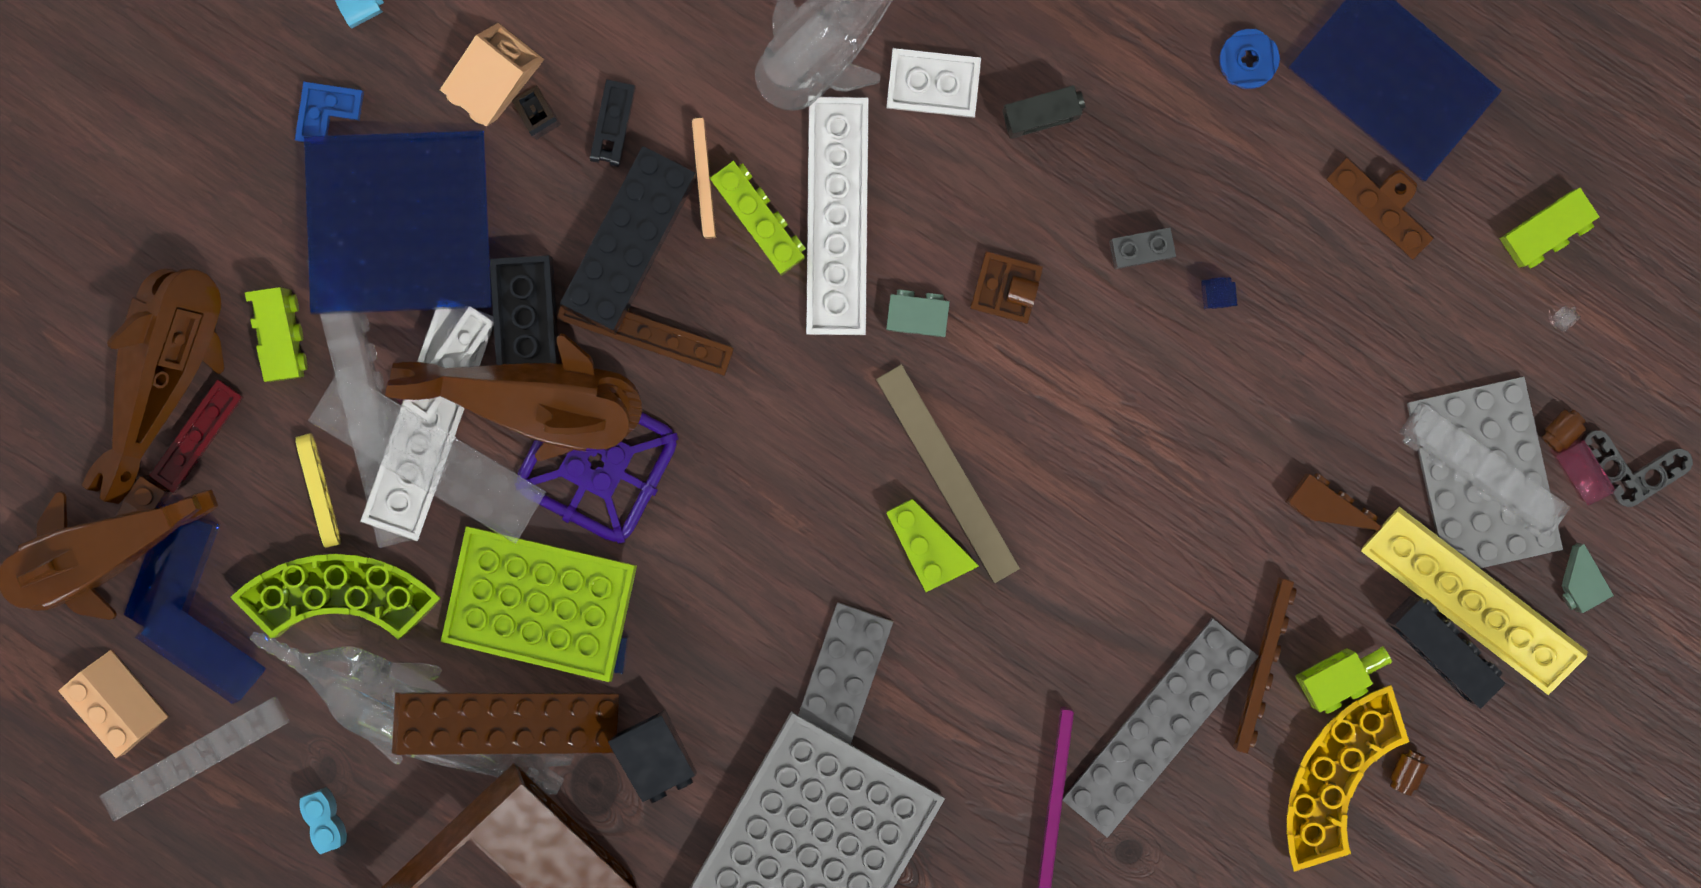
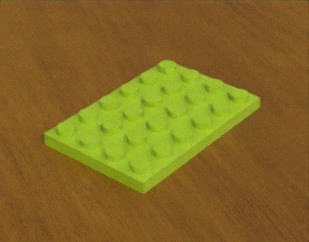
M466 526L441 642L612 682L637 565Z

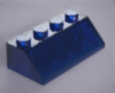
M204 518L197 519L191 523L179 526L147 551L124 615L145 628L167 636L175 637L180 635L220 524Z

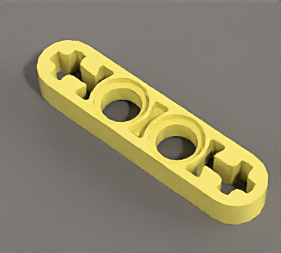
M311 433L296 437V446L321 541L325 548L340 545V533L315 439Z

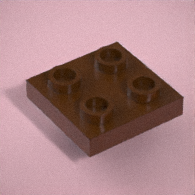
M986 251L970 309L1028 324L1043 267Z

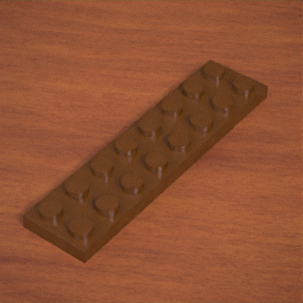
M395 692L392 754L614 753L608 741L617 735L619 694Z

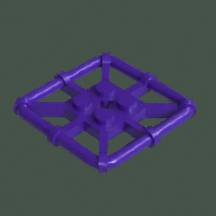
M642 412L638 424L661 435V438L635 446H630L621 441L616 446L608 449L586 448V452L573 450L567 453L559 470L528 479L537 462L535 458L536 451L543 443L534 440L518 471L517 483L514 486L516 491L519 490L527 499L563 517V521L567 523L571 521L606 540L621 544L626 542L625 539L634 531L651 496L656 495L658 491L656 487L675 452L676 440H679L678 435L666 424ZM665 444L646 482L625 472L635 453ZM599 453L602 455L601 460L605 464L603 468L597 467L594 470L591 468L592 463L588 460L590 456L595 457ZM563 477L578 485L579 488L570 505L566 506L530 486ZM621 479L641 489L623 526H621L612 498ZM586 490L605 500L613 530L576 511Z

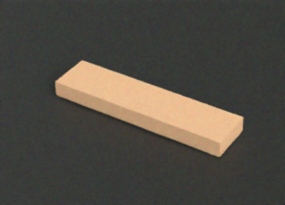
M695 118L692 120L702 231L704 238L711 239L716 238L706 127L704 118Z

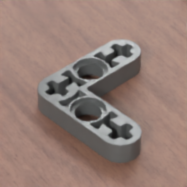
M1589 431L1581 440V447L1609 493L1617 504L1625 507H1633L1685 475L1691 470L1693 465L1692 456L1688 451L1684 449H1671L1632 473L1605 432ZM1591 438H1601L1603 441L1600 443L1603 453H1608L1610 450L1611 455L1603 457L1598 462L1596 458L1602 455L1599 450L1590 449L1589 445L1593 443ZM1674 455L1677 457L1683 456L1684 460L1681 462V469L1679 467H1672L1666 472L1659 465L1662 462L1663 466H1669L1674 462ZM1610 460L1616 461L1619 465V472L1614 477L1607 476L1604 471L1605 464ZM1651 469L1657 470L1660 474V481L1655 486H1650L1645 481V475ZM1625 475L1627 480H1623L1622 483L1626 488L1634 489V492L1631 494L1633 498L1631 501L1625 498L1622 499L1621 495L1624 494V490L1621 485H1612L1613 482L1621 480Z

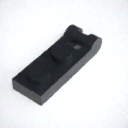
M606 79L590 155L591 162L599 163L601 160L610 162V166L620 167L636 90L635 85ZM604 140L614 142L613 151L602 149Z

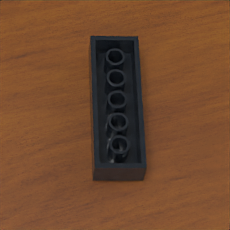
M642 146L560 302L563 309L616 335L697 180L695 172Z

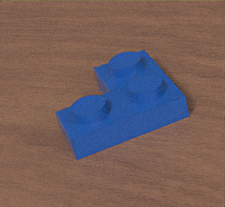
M303 82L295 141L326 146L330 116L360 121L364 91Z

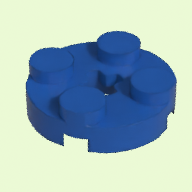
M1244 29L1233 34L1225 41L1219 55L1220 69L1227 82L1241 89H1256L1263 86L1272 79L1279 67L1280 61L1279 50L1275 42L1256 29ZM1246 51H1251L1252 56H1257V61L1252 63V67H1247V64L1241 61V58L1245 57Z

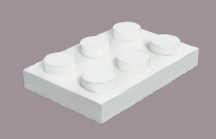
M893 48L886 108L975 118L981 58Z

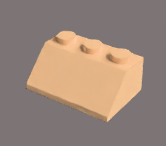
M113 650L108 651L87 666L58 690L115 758L125 755L169 717Z

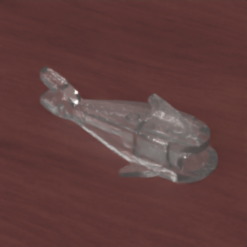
M777 0L772 20L774 38L767 45L755 70V80L761 95L775 107L795 111L812 105L829 88L845 92L878 84L880 82V75L878 73L851 63L862 50L893 0H808L798 9H796L793 0Z

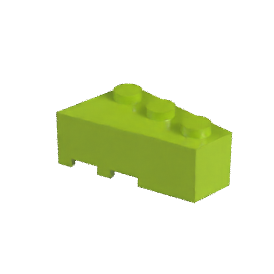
M282 287L245 292L246 302L252 301L254 318L250 320L252 328H256L259 345L256 348L264 382L304 377V370L308 369L305 353H301L299 341H303V331L301 324L296 323L295 312L299 311L296 294H292L291 289Z
M913 499L886 511L925 592L979 567Z

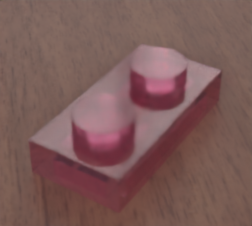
M1585 440L1569 447L1556 456L1587 506L1613 494L1616 490Z

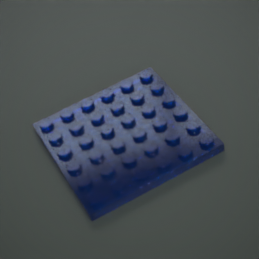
M484 131L304 137L311 315L492 307Z

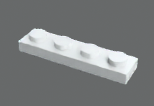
M469 306L430 364L444 368L465 367L494 322ZM443 397L405 400L402 406L428 422L443 400Z

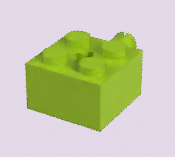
M1383 646L1361 659L1356 652L1346 648L1295 675L1311 707L1319 712L1325 711L1328 714L1342 706L1341 701L1351 696L1352 699H1357L1368 692L1367 687L1373 685L1369 674L1387 664H1391L1392 660Z

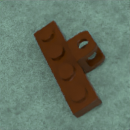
M1347 156L1327 177L1326 180L1412 260L1434 239V236L1403 208L1413 198L1417 189V183L1404 170H1396L1379 186ZM1403 183L1406 185V189L1398 190L1396 184Z

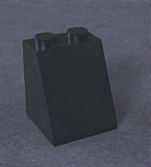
M666 709L617 733L608 741L642 802L649 799L651 803H654L666 797L665 791L676 786L677 790L687 787L693 783L692 777L697 774Z

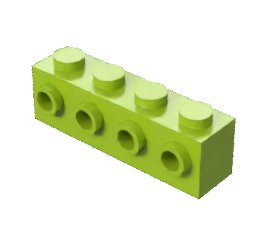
M732 161L713 175L710 180L782 276L805 259L801 252L806 248L796 235L790 238L784 230L788 224L778 211L773 214L766 204L770 200L761 187L755 190L750 184L749 180L753 177L742 163L737 166Z

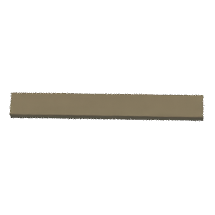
M902 364L877 378L878 384L993 582L997 583L1019 570L1017 562Z

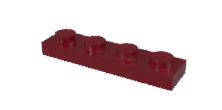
M217 380L149 476L172 493H176L244 396L223 381Z

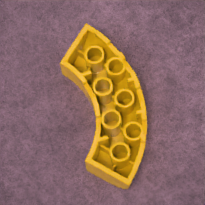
M1392 685L1375 690L1342 710L1324 727L1303 757L1293 782L1287 811L1288 849L1294 872L1351 854L1347 835V811L1350 799L1362 779L1363 773L1374 761H1377L1387 752L1409 742Z

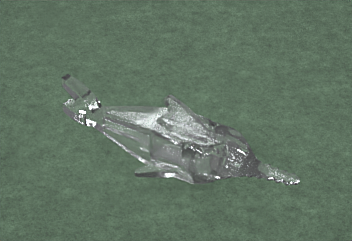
M253 632L250 640L258 648L265 649L268 654L276 655L279 660L285 661L289 667L295 668L298 673L302 674L325 704H327L337 722L349 731L370 740L379 751L395 764H401L403 760L402 755L392 754L395 692H449L432 681L439 678L442 671L437 665L393 663L367 650L349 646L315 653H301L297 648H290L286 643H279L275 638H268L265 633ZM575 753L406 756L429 763L499 777L515 763L547 794H557L564 778L548 767L570 765Z

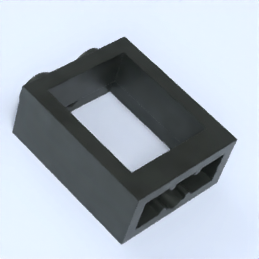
M1073 85L1006 104L1002 113L1009 137L1013 139L1078 120L1085 108V102L1082 92H1076Z

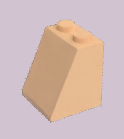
M497 23L475 36L440 90L446 94L447 99L452 104L461 106L470 113V117L475 122L487 127L500 117L544 59Z

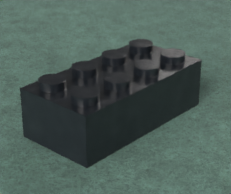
M545 255L490 259L496 365L523 363L560 364L559 349L556 341L558 331L553 257Z
M1409 596L1385 622L1469 704L1481 709L1506 684L1500 678L1503 673L1491 661L1482 660L1479 657L1482 652L1471 641H1466L1464 638L1460 639L1457 636L1460 630L1448 619L1439 618L1436 615L1439 610L1428 599L1424 600L1422 597L1418 599Z

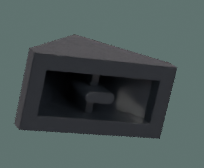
M537 85L512 100L526 128L534 139L541 138L561 125Z

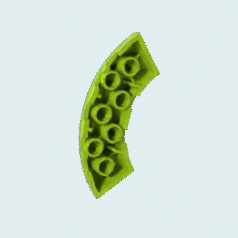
M345 554L315 555L278 565L258 575L230 597L271 639L281 636L296 623L312 616L350 614L363 617L381 626L399 640L409 633L441 599L426 584L393 565L372 558Z

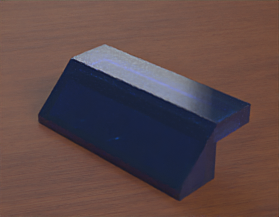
M168 600L160 605L149 623L142 627L135 636L136 639L232 704L239 702L266 670L260 663Z

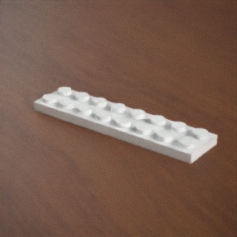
M809 97L806 334L866 335L868 98Z
M441 297L439 298L417 362L429 364L432 362L468 307ZM478 311L479 313H481L482 315H484L485 317L494 322L493 316ZM494 324L465 367L480 366ZM443 398L427 422L401 405L360 522L418 541L464 411L463 407Z

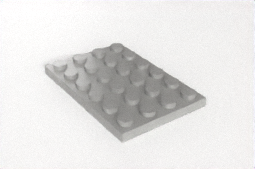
M1525 377L1407 403L1434 527L1438 537L1479 568L1563 550Z

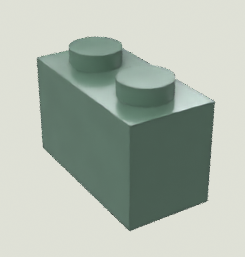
M897 290V295H890L887 331L936 337L946 336L950 301H943L944 295L926 293V298L914 297V291Z

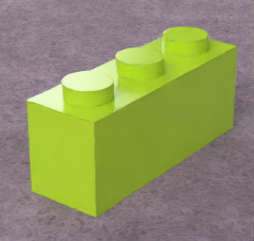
M1577 188L1499 239L1518 268L1528 265L1531 269L1545 260L1543 254L1553 249L1554 252H1557L1570 243L1568 238L1575 233L1581 236L1595 226L1592 222L1598 219L1599 215L1582 189Z

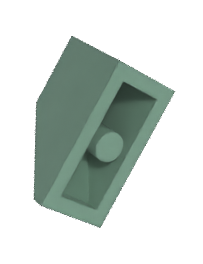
M1576 543L1573 545L1561 585L1565 592L1562 597L1570 610L1575 609L1576 612L1584 613L1614 595L1585 544Z

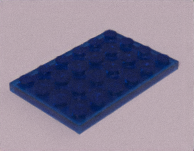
M1345 0L1288 67V69L1422 182L1429 178L1502 91L1395 0Z

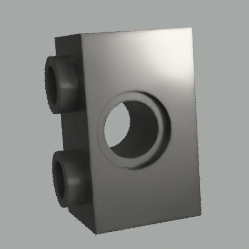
M1171 227L1113 238L1109 241L1115 270L1176 257Z

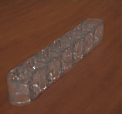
M275 696L99 797L114 822L291 721Z

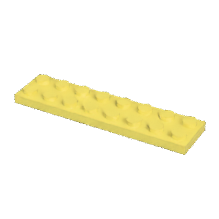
M1401 507L1394 511L1384 522L1381 529L1377 530L1362 547L1361 552L1424 600L1428 599L1439 612L1548 695L1587 657L1588 651Z

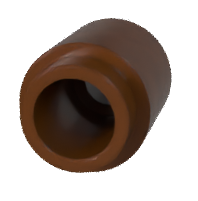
M1564 409L1544 429L1546 433L1541 438L1551 449L1560 453L1563 449L1567 450L1586 431L1583 425L1586 421L1574 409L1571 412Z
M1409 749L1408 754L1401 752L1390 777L1392 779L1390 787L1412 796L1414 790H1418L1429 766L1424 761L1426 756Z

